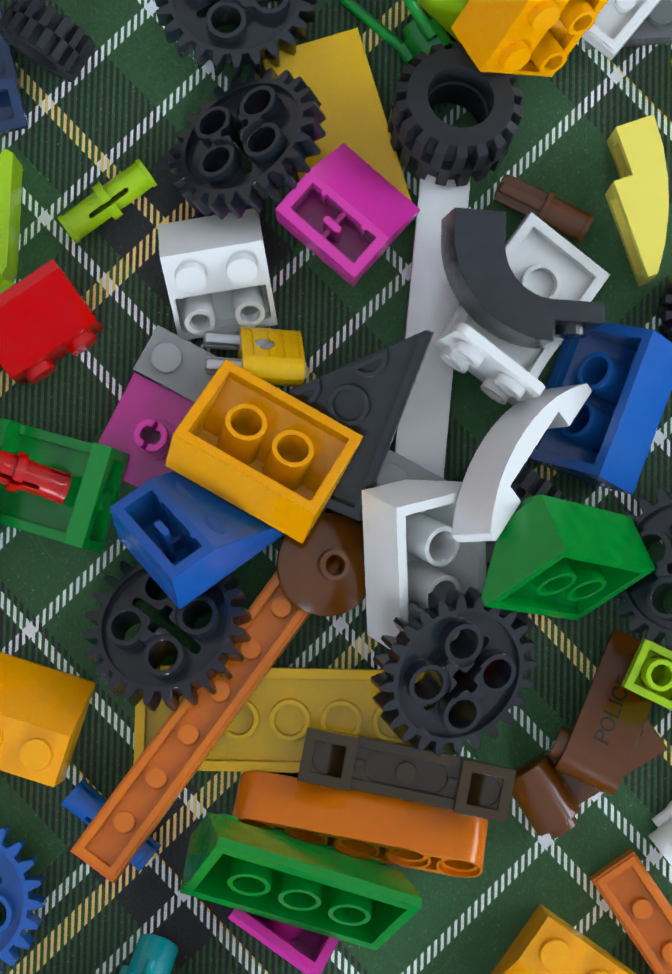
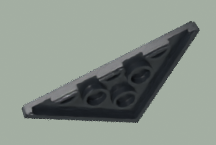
M424 330L286 392L363 436L361 443L326 504V508L361 521L363 518L361 490L375 487L432 340L433 331Z

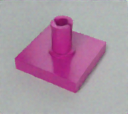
M135 372L98 443L130 454L123 480L136 487H140L153 477L173 472L172 469L165 466L172 436L194 405V402Z

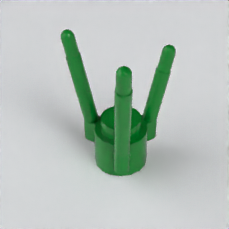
M338 0L397 50L406 64L411 63L413 57L421 51L429 55L433 45L442 43L445 49L451 48L452 40L449 37L450 33L427 11L424 13L417 0H403L414 18L402 30L406 36L404 42L356 1Z

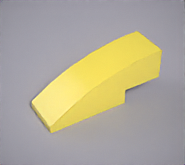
M654 114L615 127L607 140L620 179L613 181L605 196L638 287L648 284L658 274L665 247L669 215L668 173L664 147Z

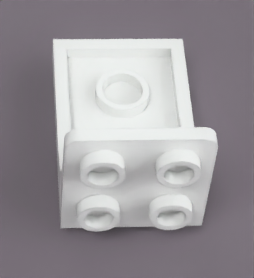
M532 212L523 219L505 244L507 260L515 277L528 290L545 298L591 302L610 276L609 273ZM460 305L433 344L442 350L440 357L446 364L460 373H466L468 370L483 383L480 388L487 396L500 404L505 405L509 402L513 405L519 401L523 402L541 395L545 386L538 380V377L564 339L555 337L554 330L553 341L538 349L511 344L499 339L478 325Z

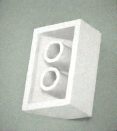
M405 479L361 490L367 635L388 649L390 648L384 644L381 637L383 635L397 637L400 631L395 626L393 620L395 617L409 622L413 618L410 611V604L412 602L425 610L428 608V594L431 592L439 596L444 602L449 587H454L463 595H465L469 587L475 588L481 594L483 592L486 580V541L456 542L451 535L454 512L462 482ZM458 631V632L453 636V638L451 639V641H454L455 639H457L458 635L460 634V631Z

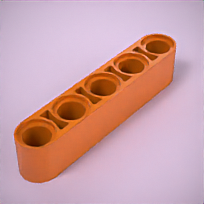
M247 771L240 776L232 816L238 818L242 823L265 830H281L291 838L311 844H326L334 847L337 852L360 859H375L386 864L460 878H473L483 873L488 828L487 819L454 813L452 809L354 789L346 791L297 781L296 777L265 771Z

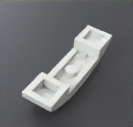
M587 383L545 389L539 397L517 402L493 425L475 452L460 488L451 534L456 542L496 541L521 503V500L510 485L547 429L571 425L592 392Z

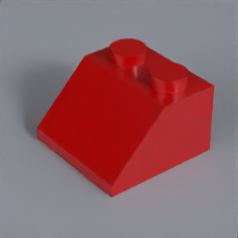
M53 259L0 294V365L13 380L21 385L27 381L30 384H36L48 377L56 369L53 363L69 352L75 356L86 351L97 342L98 338L95 334L104 329L75 285Z

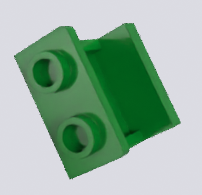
M1 418L0 450L13 454L17 451L27 453L30 460L72 473V480L62 504L19 489L16 493L5 490L4 484L0 483V524L78 548L102 553L112 519L109 507L117 502L130 454L110 446L95 442H85Z

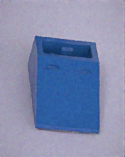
M175 471L151 478L109 507L119 540L179 609L284 535L279 530Z

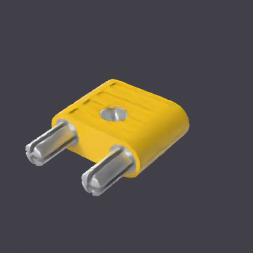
M241 326L239 327V333L205 331L203 339L205 348L237 350L238 358L208 356L204 365L207 375H215L224 360L227 359L273 386L298 387L303 385L305 357L301 331Z

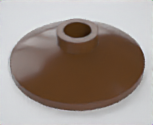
M321 513L303 544L287 535L284 536L277 554V575L282 590L294 605L310 614L336 616L352 610L366 597L363 528L358 523L340 514ZM331 555H335L340 561V568L333 575L328 573L325 566L326 560Z

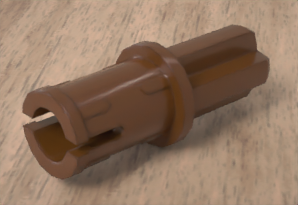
M510 174L505 175L501 179L494 194V200L497 203L524 216L532 212L556 232L576 240L575 242L579 244L585 237L595 216L555 197L556 191L552 189L549 193L544 192Z

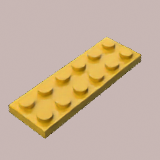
M161 665L160 670L169 669L173 665ZM272 667L197 771L247 772L256 770L299 773L308 727L408 745L412 744L409 741L404 743L380 717L383 710L373 701V697L380 690L370 680L372 676L384 672L383 669ZM426 671L418 676L415 683L423 678ZM183 695V696H180L179 702L182 700V698L184 697V695ZM143 698L135 706L133 765L173 712L165 705L163 699H161L156 711H151L143 704Z

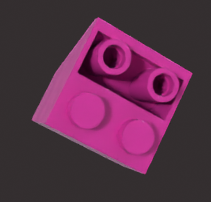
M344 143L312 167L310 172L306 173L297 183V187L292 189L275 208L277 222L352 287L360 281L420 212V209Z

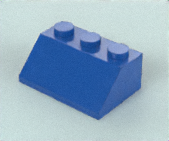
M604 322V324L587 331L585 338L564 339L546 389L587 383L592 392L571 425L547 429L527 460L592 485L633 495L672 390V342L652 329Z

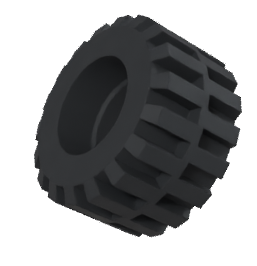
M452 42L450 49H445L442 43L433 45L429 55L423 51L419 52L413 57L412 64H406L402 70L389 111L388 132L392 133L390 143L393 151L402 150L399 159L406 168L412 164L416 166L415 175L425 180L427 175L436 177L435 184L446 186L448 179L455 180L456 187L465 186L468 184L471 176L476 182L485 179L489 170L495 171L501 165L522 119L524 108L520 106L523 99L521 87H513L517 77L515 74L480 72L460 42ZM440 103L459 105L468 110L475 117L478 124L471 127L449 125L434 114L431 106Z

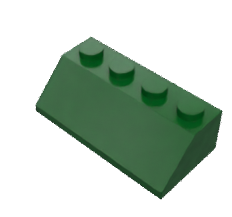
M208 812L190 836L180 893L376 951L422 908V897L406 875L401 871L385 867L382 862L375 859H359L337 852L334 847L326 844H311L291 838L281 830H265L242 823L238 818L229 814H213Z

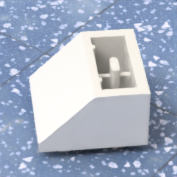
M253 208L245 210L242 218H237L233 212H230L223 220L219 219L216 215L158 225L160 261L178 336L185 340L204 338L206 330L239 332L240 326L262 328L278 325L259 212L257 213Z

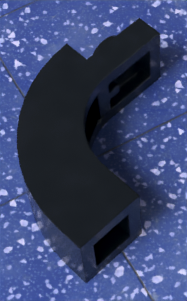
M455 207L442 219L441 254L449 285L464 310L478 325L489 333L511 344L538 349L553 341L554 330L555 337L580 339L586 337L587 331L604 324L605 303L545 298L531 292L519 282L512 272L506 256L505 211Z

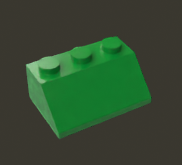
M539 494L529 497L519 504L518 511L512 515L496 540L481 598L485 607L578 621L656 569L631 516Z

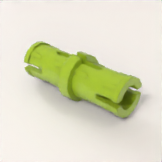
M138 158L135 160V163L106 184L102 185L100 182L91 187L94 191L91 195L57 218L77 244L83 237L111 217L117 220L124 215L121 211L123 208L158 184Z

